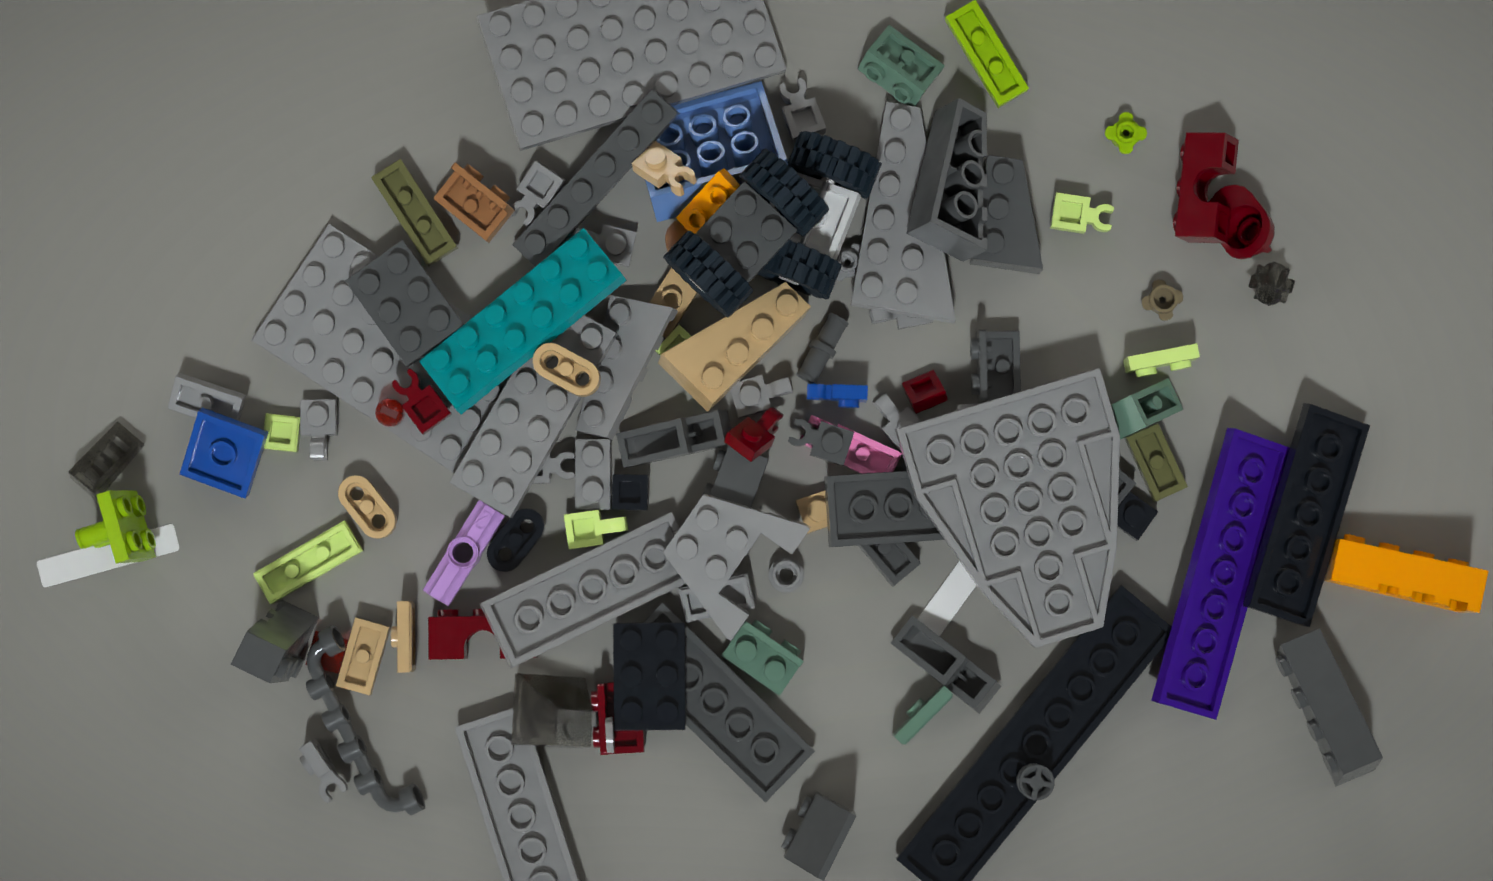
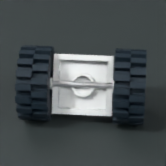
M801 131L790 155L788 166L792 167L801 178L808 182L810 187L817 191L818 196L823 198L825 204L829 207V211L804 237L796 233L757 275L763 276L765 279L774 281L779 285L786 282L794 291L802 292L805 295L829 299L842 267L837 261V257L861 197L864 199L869 198L882 163L876 157H872L871 154L860 151V148L853 145L845 144L846 142L837 141L830 136H821L815 132Z

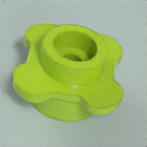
M1124 112L1120 114L1117 123L1106 128L1105 137L1119 148L1120 153L1129 154L1133 151V146L1138 141H1143L1147 137V130L1133 120L1131 113ZM1127 130L1129 136H1124L1123 131Z

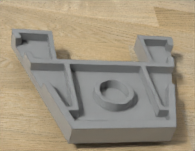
M704 493L665 548L663 554L725 637L731 641L750 614L720 592L760 534L765 535L790 554H793L811 527L806 523L792 521L779 515L762 512Z

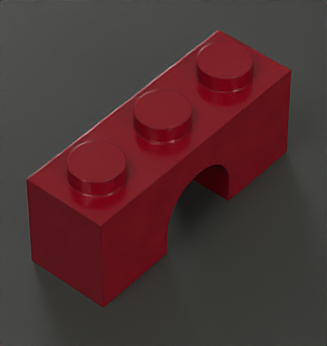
M1186 132L1185 143H1183L1180 151L1183 165L1181 177L1177 182L1179 202L1178 211L1173 218L1175 237L1188 243L1228 244L1232 209L1218 202H1209L1207 191L1211 181L1217 176L1235 174L1238 139L1227 133Z
M459 609L437 610V617H428V659H468V643L475 633L484 630L494 635L483 610L473 609V616H459ZM500 648V659H505V656Z

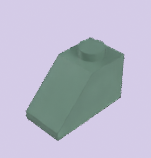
M1169 378L1111 404L1120 440L1184 410Z

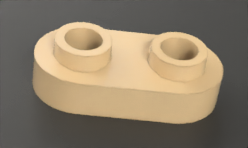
M546 343L541 345L533 355V366L536 372L541 377L579 397H587L598 390L601 383V375L597 367L566 348L555 343ZM555 356L558 358V365L550 369L547 367L546 362L548 358ZM582 373L589 375V382L586 385H579L577 383V378Z
M356 475L342 481L338 489V498L362 531L369 537L376 539L386 538L391 535L397 524L396 514L368 479ZM356 487L362 488L364 492L360 500L352 498V491ZM377 515H383L385 518V524L381 528H377L373 524L374 517Z

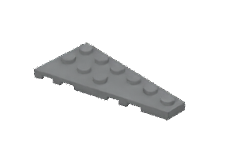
M886 101L876 156L882 165L869 196L851 306L955 324L956 319L945 253L906 234L927 147L921 107Z

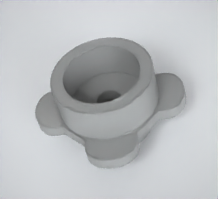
M853 244L850 248L840 250L837 261L842 267L837 281L853 276L856 277L860 245ZM846 259H849L851 261V264L849 266H846L844 264V261Z

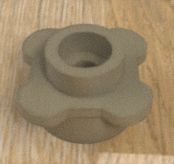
M1158 279L1152 283L1150 294L1142 299V307L1147 311L1152 310L1157 313L1160 320L1168 321L1173 317L1174 308L1183 301V294L1180 290H1175L1173 287L1166 285L1164 280ZM1164 297L1166 299L1165 303H1160L1159 298Z

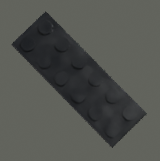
M1303 403L1245 596L1244 607L1301 626L1310 627L1370 425L1313 404Z

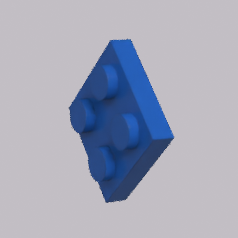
M202 407L197 413L179 475L246 499L252 488L268 431Z

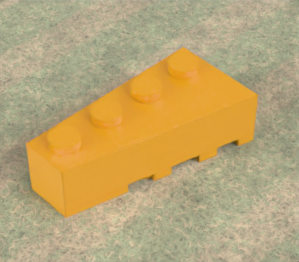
M1344 534V539H1336L1324 581L1458 613H1480L1488 570L1469 567V562L1448 558L1447 562L1434 559V554L1413 550V554L1400 552V546L1379 542L1378 547L1365 544L1366 538Z

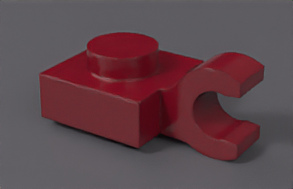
M770 407L757 423L750 417H747L727 432L724 442L752 462L772 447L775 439L773 434L779 428L775 424L783 418L784 414L774 407Z

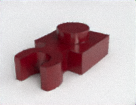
M408 369L407 373L412 378L411 385L407 388H402L398 381L394 380L392 381V386L396 392L409 398L401 406L419 431L425 435L452 415V413L431 385L421 390L418 374L412 369Z

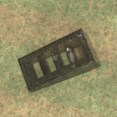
M117 421L68 471L70 478L97 500L96 494L105 492L144 447V443ZM116 437L130 447L126 452L113 442ZM106 448L119 457L116 462L104 453ZM97 459L109 468L106 472L94 464ZM87 470L99 478L96 483L85 475Z

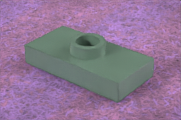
M941 685L925 702L919 698L906 711L909 718L892 735L902 745H906L953 698V694L944 685Z

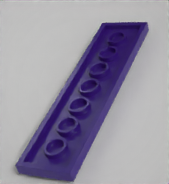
M1227 428L1151 701L1217 720L1247 612V607H1244L1243 603L1290 447L1236 428Z

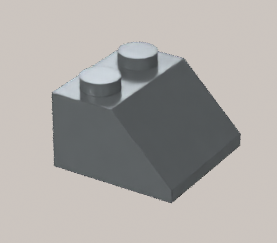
M816 792L813 799L806 796L797 814L802 817V820L797 830L790 828L781 847L786 849L785 859L824 881L856 818V814L853 810Z

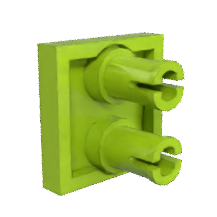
M109 490L96 494L103 521L75 530V537L79 547L86 549L92 546L100 548L111 545L115 563L143 562L156 558L154 552L156 540L152 531L147 527L144 517L146 515V505L143 498L138 495L137 490Z

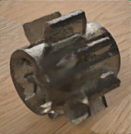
M1274 261L1265 266L1258 264L1255 274L1251 276L1248 287L1256 289L1254 299H1258L1261 303L1268 306L1277 304L1279 301L1286 303L1288 294L1292 293L1295 285V280L1288 279L1290 269Z

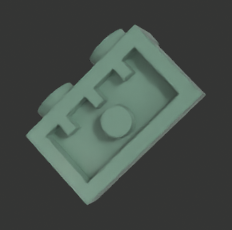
M888 25L868 49L858 70L870 81L877 83L892 94L899 102L905 105L916 106L923 94L940 75L945 65Z
M755 619L752 624L745 621L721 656L780 696L804 662L798 657L802 651L785 639L781 645L769 637L772 630Z

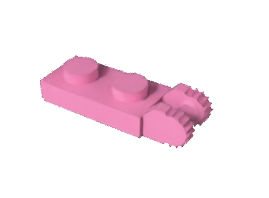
M811 415L808 421L816 429L819 428L821 421L829 422ZM840 424L837 425L838 427H841V428H844V429L853 431V430H851V429H849V428H847V427H844V426H842V425H840ZM853 431L854 435L843 466L860 474L894 472L902 453ZM804 445L812 449V445Z

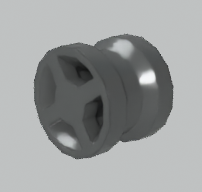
M1030 763L1023 766L1016 777V785L1019 791L1025 797L1032 800L1047 798L1055 786L1052 772L1047 767L1038 763Z

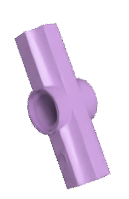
M479 500L455 539L449 543L447 552L423 591L445 605L450 606L472 569L480 562L482 553L502 523L505 515ZM463 543H468L473 549L472 559L466 563H460L455 556L456 548Z

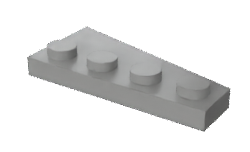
M610 295L603 326L611 329L618 335L598 368L601 375V383L598 390L594 394L584 397L576 431L613 439L633 400L631 396L638 382L643 381L648 371L646 366L655 349L658 350L665 338L662 335L669 321L673 322L678 310L667 306Z

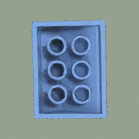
M762 81L674 105L673 107L680 114L656 141L680 156L683 166L689 167L694 171L697 182L692 184L687 180L680 181L679 183L683 186L684 190L682 197L675 195L671 191L670 184L667 182L660 189L647 180L645 182L656 221L661 222L677 217L714 175L723 168L741 185L743 182L739 175L763 149L773 152L788 165Z

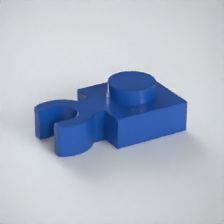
M807 384V400L838 401V407L859 408V402L866 403L867 385Z

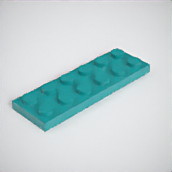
M582 228L419 362L453 407L462 415L530 360L541 345L552 342L627 280L588 232Z

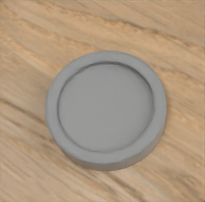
M606 717L607 753H615L613 717Z

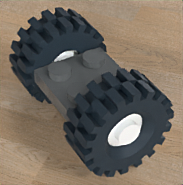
M763 149L742 171L739 177L743 183L696 234L687 230L663 256L672 269L693 290L698 292L704 300L709 302L727 318L753 293L749 283L796 233L804 237L829 211V207L825 204L823 198L818 196L817 191L810 187L808 182L801 178L792 167L790 168L784 160L779 159L776 154L768 149Z

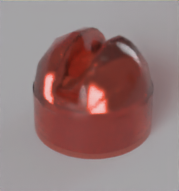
M392 398L379 402L375 410L379 423L386 427L399 425L405 416L402 404ZM385 406L390 410L398 412L396 419L381 413V408Z

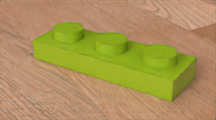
M976 0L971 1L945 17V22L997 108L1029 90V87Z

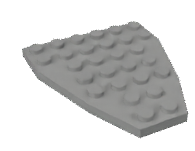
M1100 368L895 429L916 500L979 590L1034 648L1104 626L1117 550L1120 434Z

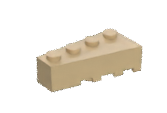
M785 282L736 310L729 318H722L662 353L658 364L709 412L805 317L811 306Z

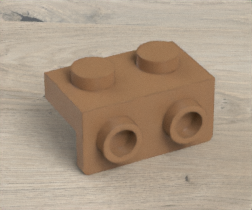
M454 162L450 167L454 170V173L433 199L490 243L515 211L507 204L511 197L496 185L488 189L480 182L484 176L468 163L462 168Z

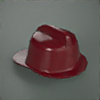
M1235 184L1224 186L1218 190L1209 202H1218L1232 209L1228 244L1221 243L1226 252L1233 258L1241 260L1251 258L1262 252H1271L1272 248L1270 245L1275 236V226L1271 217L1256 197L1247 188Z

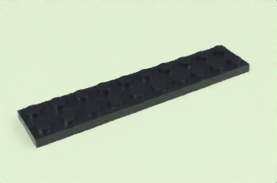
M1120 585L1108 599L1104 626L1080 634L903 848L896 857V860L921 881H972L1037 801L1025 797L1019 791L1016 785V777L1019 770L1027 764L1038 763L1047 767L1052 772L1055 780L1168 642L1172 626Z

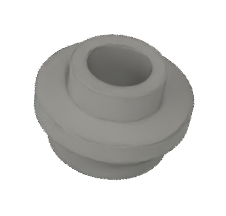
M780 558L769 569L770 583L780 592H792L799 588L803 582V568L793 558ZM784 568H789L793 572V578L789 582H784L779 577L780 571Z

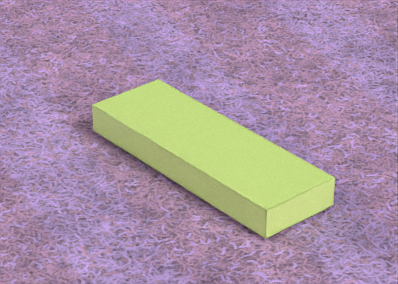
M344 520L253 573L269 603L274 604L363 552V549L347 521Z

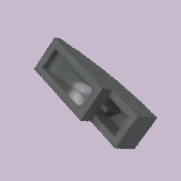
M716 410L616 433L623 468L728 446L724 440L727 432L731 430L727 410Z
M913 615L891 642L894 647L979 714L1001 688V685Z

